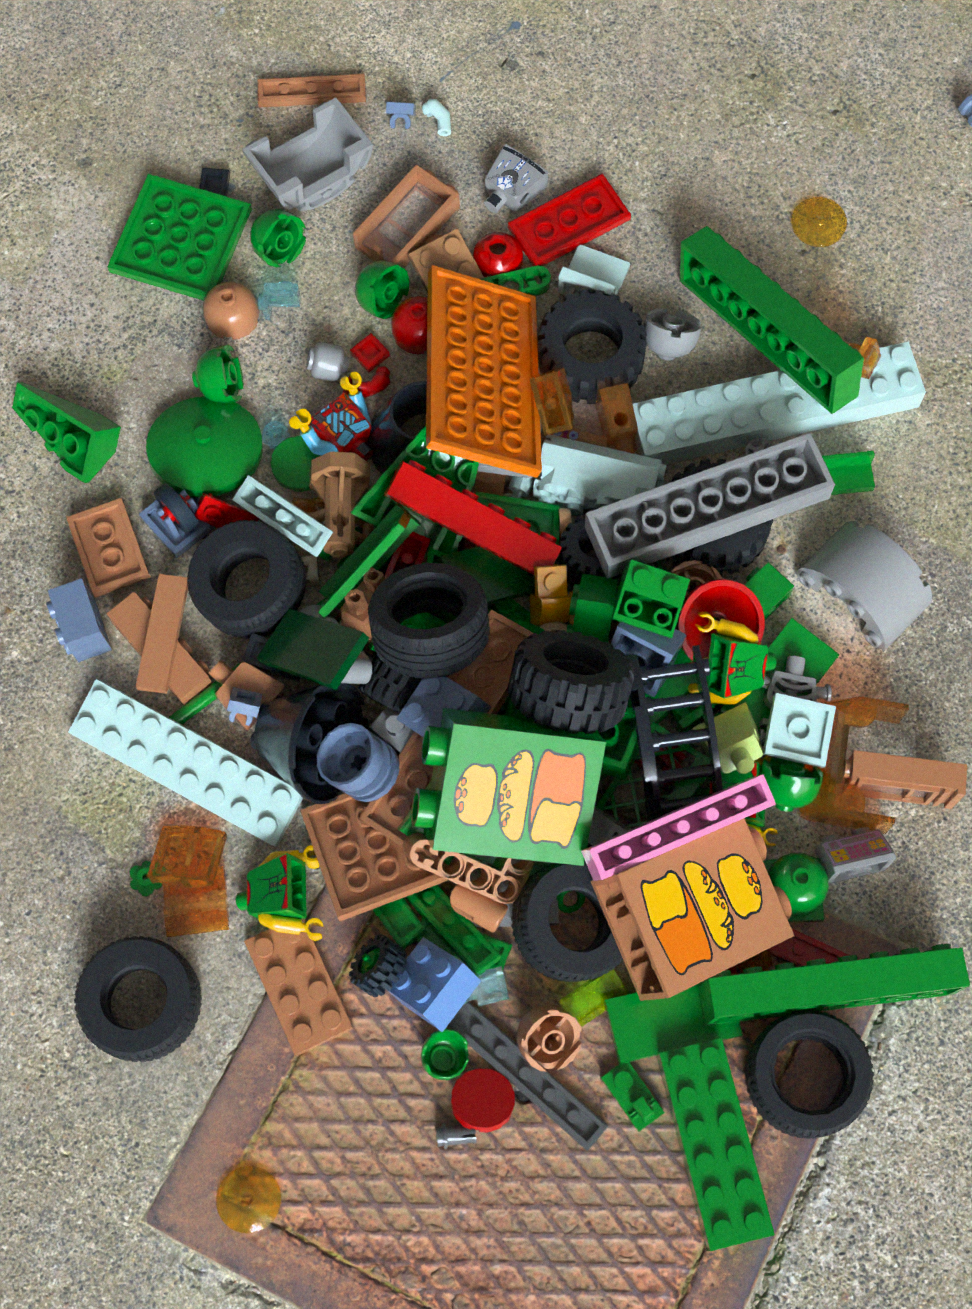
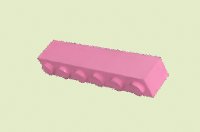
M764 775L754 776L586 848L581 852L593 881L603 880L771 807L776 803Z

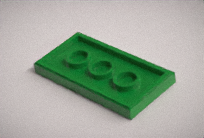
M791 618L768 647V652H772L776 657V667L774 670L766 671L765 676L770 677L775 671L785 672L787 657L799 656L806 659L803 676L815 678L817 685L840 654ZM761 687L751 691L749 695L737 704H724L719 712L722 714L746 702L757 725L758 732L761 728L766 733L767 728L759 727V722L763 718L769 719L771 709L765 705L763 700L766 689ZM808 692L797 693L798 697L808 695Z
M706 980L670 998L640 1001L638 994L633 993L603 1001L619 1064L657 1056L660 1052L722 1038V1041L741 1037L743 1035L739 1022L704 1026L698 988Z

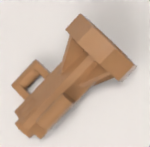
M330 451L311 461L309 488L319 495L324 503V509L308 515L318 522L324 521V526L333 531L324 546V552L335 558H344L352 554L355 544L359 546L374 529V527L350 513L361 496L368 492L370 483V463L355 453ZM355 524L362 527V534L355 530Z

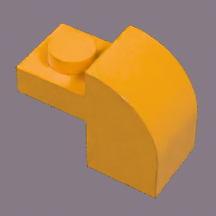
M566 565L534 567L535 593L529 594L531 623L536 626L555 621L567 623L570 617L571 597L567 593Z

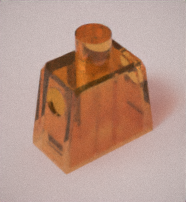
M628 383L599 389L595 407L603 435L608 437L607 445L615 444L616 450L635 453L632 440L635 439L638 426Z

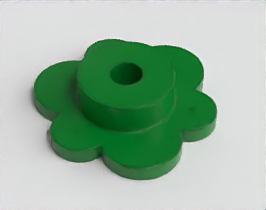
M144 861L141 866H133L130 870V877L133 879L130 883L131 888L138 890L144 897L152 895L154 889L158 890L163 885L160 880L164 875L163 868L159 865H153L150 861Z

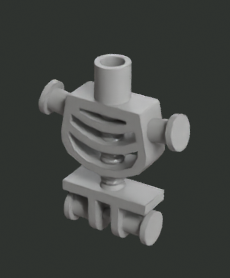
M788 656L785 672L775 671L770 677L765 676L764 685L762 686L766 689L763 700L769 709H771L775 693L814 702L817 699H825V702H830L832 696L831 685L826 684L825 687H816L815 678L803 676L806 659L799 656ZM808 692L806 696H797V693ZM763 718L759 722V727L767 728L769 719ZM760 728L758 733L761 745H764L766 733L764 729Z

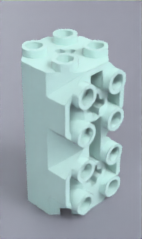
M547 434L541 450L542 471L539 474V480L535 479L533 496L538 498V502L559 505L560 508H569L572 515L579 516L583 515L585 509L595 510L662 486L666 465L661 464L662 460Z

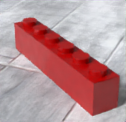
M410 460L408 464L405 462L400 463L384 493L388 498L534 575V567L554 565L562 547L555 544L557 539L543 531L538 535L529 530L531 524L517 517L513 521L503 516L505 510L492 503L485 506L477 502L479 496L466 489H463L461 492L451 487L453 482L441 475L436 474L435 478L424 473L426 468L413 460Z

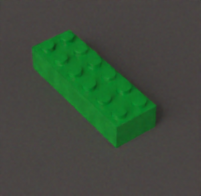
M722 1038L660 1052L656 1058L706 1251H714L774 1236V1229Z

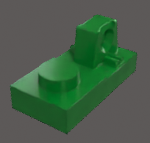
M629 1062L619 1064L600 1078L638 1132L665 1113Z

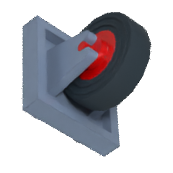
M166 483L154 491L156 500L139 513L140 518L176 558L180 557L216 528L196 519L194 514L200 505L198 504L200 497H190L185 490L177 493Z

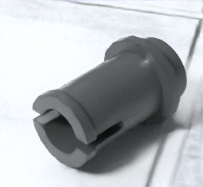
M445 1123L435 1128L437 1147L444 1146V1149H448L449 1145L476 1143V1130L472 1128L470 1130L461 1124L446 1126Z

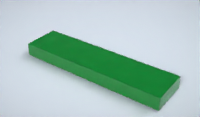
M439 885L405 897L456 956L477 977L501 960V954L470 920L453 910L449 896Z

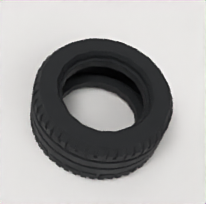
M424 563L400 569L388 576L377 587L368 605L369 624L374 649L378 657L387 666L403 675L431 679L459 672L469 666L483 652L489 640V616L484 589L474 577L455 566L442 563ZM431 611L448 612L458 616L455 620L442 627L426 630L413 629L401 625L405 620L417 614Z
M801 1010L779 1017L758 1035L746 1059L745 1083L747 1085V1093L750 1094L749 1098L752 1100L754 1108L756 1107L759 1115L764 1120H767L769 1125L792 1137L814 1139L831 1135L846 1128L863 1112L873 1089V1064L871 1063V1055L869 1056L868 1048L865 1047L864 1041L860 1039L861 1036L855 1032L854 1028L849 1027L848 1023H844L842 1019L836 1018L832 1014L829 1015L826 1012ZM809 1039L822 1043L833 1052L838 1060L843 1080L839 1095L829 1107L813 1111L796 1107L784 1098L779 1090L774 1073L777 1054L784 1045L793 1040Z

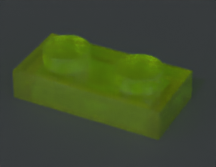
M613 969L607 974L590 979L558 1002L562 1009L571 1013L580 1026L583 1027L606 1011L603 1002L605 999L628 995L629 993Z

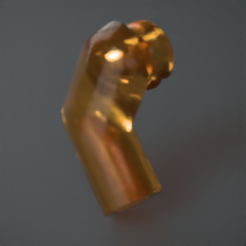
M293 497L292 503L307 514L324 509V503L320 497L312 499Z

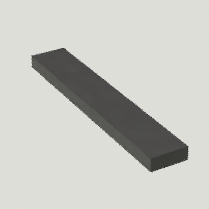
M468 1000L447 1025L450 1029L457 1030L465 1037L468 1045L501 1073L587 1152L608 1128L604 1121L549 1072L539 1071L532 1067L521 1054L518 1045Z

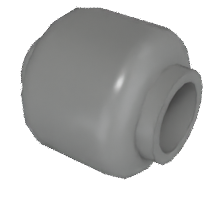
M318 342L314 348H309L306 370H310L313 378L336 382L340 378L341 373H347L349 357L344 356L342 346Z

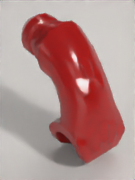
M386 366L378 367L372 380L361 382L357 388L358 391L362 392L364 398L383 391L390 385V370ZM349 376V377H348V380H349V383L352 385V382H353V381H352L351 377ZM343 389V393L350 394L349 390Z

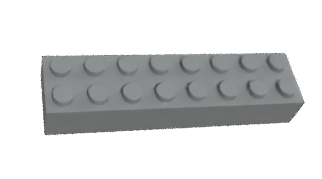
M808 433L587 512L585 529L605 576L609 579L623 574L625 565L631 559L648 565L827 500L831 496L835 483L812 434Z

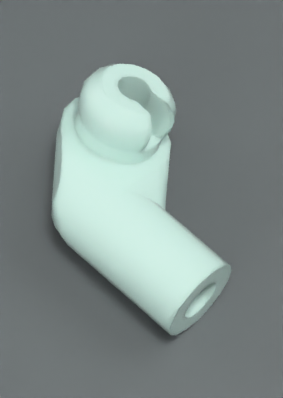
M428 99L422 105L424 115L427 114V117L434 116L437 119V129L440 136L450 135V112L437 99Z

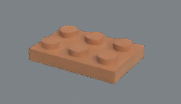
M122 498L66 517L95 598L151 578Z

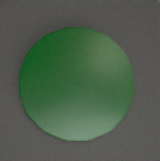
M302 436L287 438L276 447L272 454L271 468L273 476L279 485L285 489L288 488L294 492L311 490L309 488L311 461L320 455L311 452Z

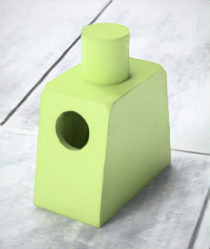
M745 702L714 717L720 766L723 773H730L734 770L741 774L748 773L754 768V760L762 757L764 754L757 725ZM702 723L694 727L693 729H704L705 723ZM707 741L700 742L704 751L709 756Z

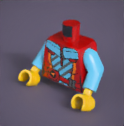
M351 372L352 385L349 383L347 376H343L340 380L341 387L349 390L350 394L347 395L344 392L312 417L308 410L300 409L296 411L299 418L297 416L291 417L289 424L294 429L300 428V435L313 454L322 456L330 451L355 453L367 461L374 453V449L367 444L372 428L371 420L363 394L357 389L362 381L361 376L358 372Z

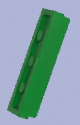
M874 451L822 456L835 483L831 495L874 490L875 483L871 466L875 456Z

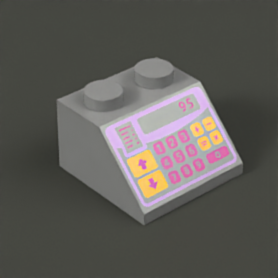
M864 827L852 831V836L840 838L839 834H834L821 839L822 843H819L815 848L817 858H820V863L827 872L829 884L883 872L896 859L895 852L880 829L870 831L869 827Z

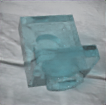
M288 281L264 283L263 293L258 295V309L263 310L265 320H271L272 306L300 307L301 296L298 284Z

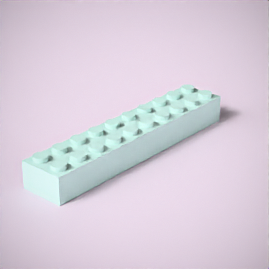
M908 341L860 352L862 357H864L859 395L833 414L828 412L783 371L779 370L630 404L628 420L638 454L662 460L661 464L667 465L746 447L749 441L755 438L772 441L917 408L920 406L926 391Z

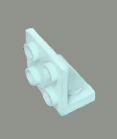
M579 245L569 267H563L559 274L558 293L563 295L572 293L573 296H577L579 291L588 290V293H596V290H601L607 296H611V293L618 295L630 268V263Z

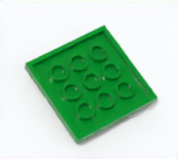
M148 174L109 261L108 271L109 273L204 301L207 293L223 280L252 211L251 204Z

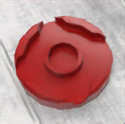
M478 1068L468 1071L457 1079L452 1089L451 1108L453 1114L463 1127L470 1130L472 1128L479 1130V1132L488 1133L500 1129L509 1121L514 1110L515 1093L511 1083L501 1073L492 1069Z

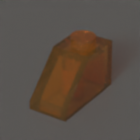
M564 367L531 377L529 380L544 435L573 429L572 395Z

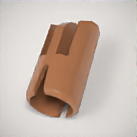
M461 885L455 886L450 895V904L456 913L492 933L497 930L508 910L506 904L495 901Z

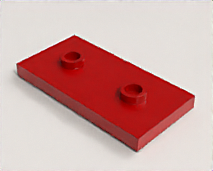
M602 173L508 222V229L514 238L518 240L532 265L544 266L578 248L579 245H584L631 220V213Z

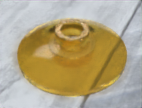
M813 197L797 205L792 214L791 226L797 238L803 243L813 247H827L835 244L842 238L847 227V218L843 209L833 200L824 197ZM817 216H822L824 219H819Z
M244 1166L233 1170L223 1179L218 1188L216 1196L218 1214L229 1228L240 1233H255L265 1229L274 1221L281 1206V1191L276 1179L268 1171L256 1166ZM245 1193H250L253 1196V1201L248 1206L243 1205L241 1201Z

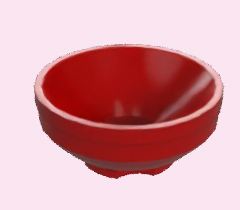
M493 232L478 240L473 251V258L483 277L486 278L520 270L523 263V251L520 243L513 236L503 232ZM495 243H501L506 247L504 253L496 255L490 251V247Z

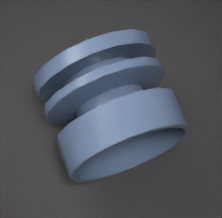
M347 723L339 725L330 731L321 742L317 753V768L321 777L334 787L342 790L355 800L370 802L378 800L387 794L396 783L399 774V757L393 747L362 725Z

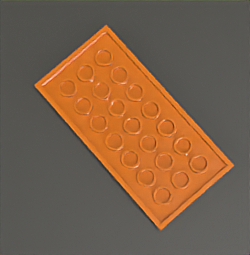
M431 266L428 271L427 449L535 478L539 476L542 471L536 296L438 266Z

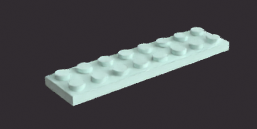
M98 679L92 685L68 731L73 736L274 847L279 845L303 799L285 780Z

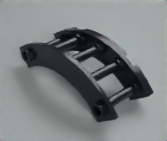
M699 645L693 646V662L646 669L645 666H639L637 654L625 656L631 662L634 671L630 700L637 723L636 736L639 756L643 763L644 775H642L648 822L712 795L707 794L665 801V798H660L659 787H663L664 783L711 776L713 794L723 790L716 729L706 676L710 675L708 658L701 656ZM694 674L696 676L699 693L653 700L651 697H645L643 685H648V681ZM702 705L704 729L657 735V732L651 733L649 716H653L654 712ZM707 741L710 764L663 771L662 768H656L654 752L660 751L659 748Z

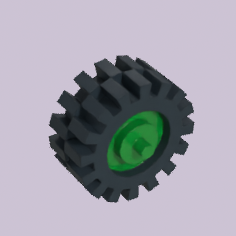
M376 935L374 940L370 938L367 941V946L363 944L360 948L362 950L361 953H356L354 957L356 962L351 963L350 966L353 969L349 972L350 981L373 997L384 995L385 989L390 991L393 988L392 981L397 983L399 978L396 975L397 973L403 974L405 969L402 966L407 963L405 949L385 935Z

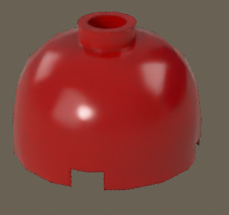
M409 297L402 301L393 312L391 320L393 337L398 347L407 353L420 355L427 351L428 297Z

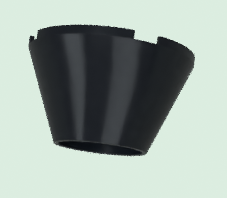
M417 381L402 387L388 398L373 416L368 445L374 449L371 459L381 475L414 439L413 436L404 433L400 428L408 419L426 414L427 381Z

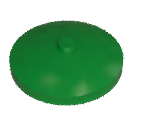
M202 396L183 400L162 412L148 432L146 452L150 468L162 484H168L177 493L185 490L190 497H201L202 493L207 495L211 493L214 497L235 490L243 484L248 475L252 476L255 473L262 458L263 441L257 421L244 407L235 402H214Z

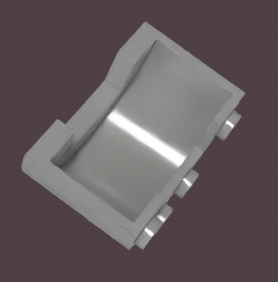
M337 98L318 105L313 110L314 127L306 132L298 133L295 138L286 143L279 144L270 151L269 139L265 136L250 142L242 149L244 156L284 208L290 211L293 208H297L300 212L307 211L330 202L354 183L355 178L353 175L359 168L365 169L371 157L372 142Z
M849 521L840 527L795 574L802 585L809 589L812 588L816 592L824 584L825 590L832 597L841 599L853 616L862 618L867 622L862 630L866 641L871 646L879 647L884 652L931 604L932 591L929 583L925 582L923 584L919 578L923 573L919 566L895 541L868 524L861 528L858 527L859 523L857 521Z

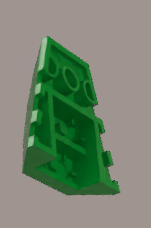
M425 425L350 513L375 528L398 503L385 496L384 493L402 462L408 464L410 460L421 464L426 468L424 473L435 478L436 474L445 477L453 482L451 487L459 492L463 489L471 492L472 486L474 487L479 462L427 449ZM401 505L420 522L413 532L431 539L427 550L432 548L445 554L458 551L459 542L461 543L462 540L461 536Z

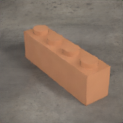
M133 592L106 614L117 630L142 657L153 604L146 596L141 599ZM183 638L177 643L169 690L182 705H185L210 686L212 682L209 678L210 669L201 659L196 662L190 656L193 650Z

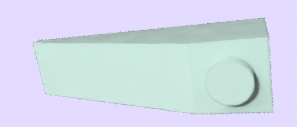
M249 475L233 498V501L280 531L284 536L315 557H318L333 531L289 500Z

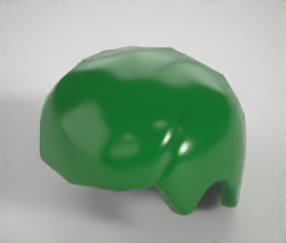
M444 1029L443 1032L436 1031L424 1041L421 1048V1061L424 1070L428 1075L439 1080L447 1081L459 1076L469 1062L468 1041L457 1030Z

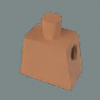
M220 660L209 673L222 684L215 693V696L226 709L228 708L233 687L262 694L261 704L273 701L285 687L281 682L244 661L233 671ZM259 712L257 718L253 717L252 723L249 726L245 725L246 715L237 713L235 720L248 732L257 721Z

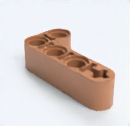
M422 833L408 836L403 844L404 854L416 866L503 904H509L517 900L535 862L521 859L518 863L511 864V858L496 857L492 865L470 854L432 850L426 835ZM425 847L432 853L431 858L422 852L415 853L416 848ZM448 856H454L452 866L443 869L442 863L444 859ZM481 868L480 877L470 881L471 872ZM508 880L507 889L498 893V885L502 881Z

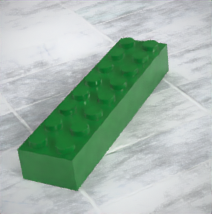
M708 226L681 241L680 282L831 414L858 397L864 357H862L857 349L849 346L841 339L837 332L830 330L821 322L818 316L811 314L796 298H792L776 281H772L757 265H753L738 249H734L719 233H715Z
M939 944L932 946V950L920 952L919 947L900 950V954L889 956L888 951L869 954L868 958L861 960L857 959V955L839 957L838 961L826 964L825 959H815L807 961L806 965L797 968L794 967V963H783L775 965V969L764 972L762 967L743 969V973L731 975L730 970H725L706 979L698 988L704 1026L782 1017L788 1013L801 1010L822 1012L951 996L970 986L963 948H951V944Z

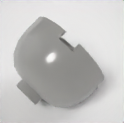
M663 308L647 312L644 324L647 333L646 342L647 346L654 353L658 354L659 358L672 361L675 358L689 354L696 347L702 327L698 318L676 310V315L666 314L667 309Z

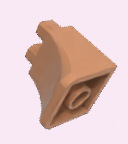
M371 567L363 576V581L357 589L350 590L344 597L346 602L335 619L339 625L364 632L369 637V640L364 646L363 651L375 656L377 653L368 648L372 640L368 605L377 587L387 577L382 572Z

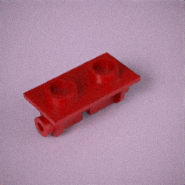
M202 493L198 502L200 505L194 514L196 519L217 528L240 520H255L256 522L259 520L251 512L215 498L211 493L208 495Z

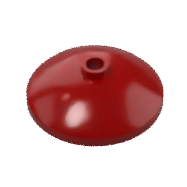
M726 579L711 580L696 587L684 600L676 629L686 634L681 648L690 660L693 661V646L699 645L701 656L707 657L709 660L712 633H717L715 629L709 632H702L696 627L695 624L706 626L709 623L708 617L698 615L702 611L708 612L717 621L725 619L744 624L757 634L758 642H761L765 627L763 609L756 595L743 584Z

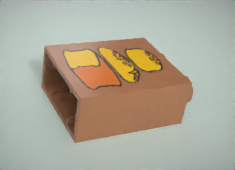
M745 818L606 879L591 881L640 1001L670 998L794 936L788 922L792 915L790 901L781 888L773 886L763 863L767 856L765 842L755 828L747 825Z

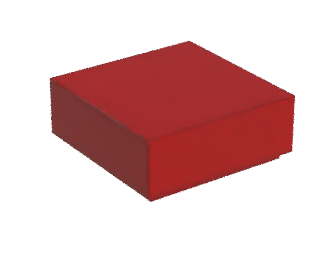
M372 333L350 349V354L368 373L390 357L388 349Z

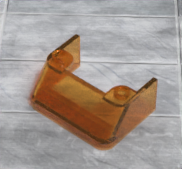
M861 696L831 700L830 702H819L836 706L825 767H818L823 772L822 785L818 796L812 803L802 808H796L797 813L807 821L852 829L869 827L870 831L880 829L882 834H886L895 824V817L864 812L865 796L863 792L856 786L842 784L850 726L864 728L869 726L874 720L899 724L908 712L909 704ZM804 764V768L813 772L812 765Z

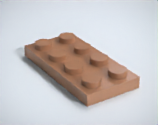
M268 929L244 941L296 1057L353 1029L314 941L308 938L306 932H300L299 935Z

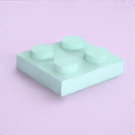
M775 693L770 710L763 755L821 768L825 767L836 706Z

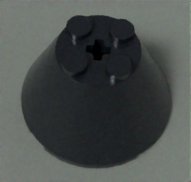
M341 683L337 690L318 685L271 702H263L259 708V717L255 725V731L250 738V745L305 800L317 804L330 803L338 798L336 794L340 790L328 783L320 775L317 768V753L320 744L327 734L339 725L354 723L362 725L369 730L368 719L363 718L361 705H364L365 702L359 691L347 683Z

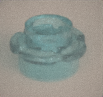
M278 421L269 422L263 429V443L269 445L271 449H276L280 443L290 438V434L287 433L288 428ZM278 434V437L274 438L273 435Z

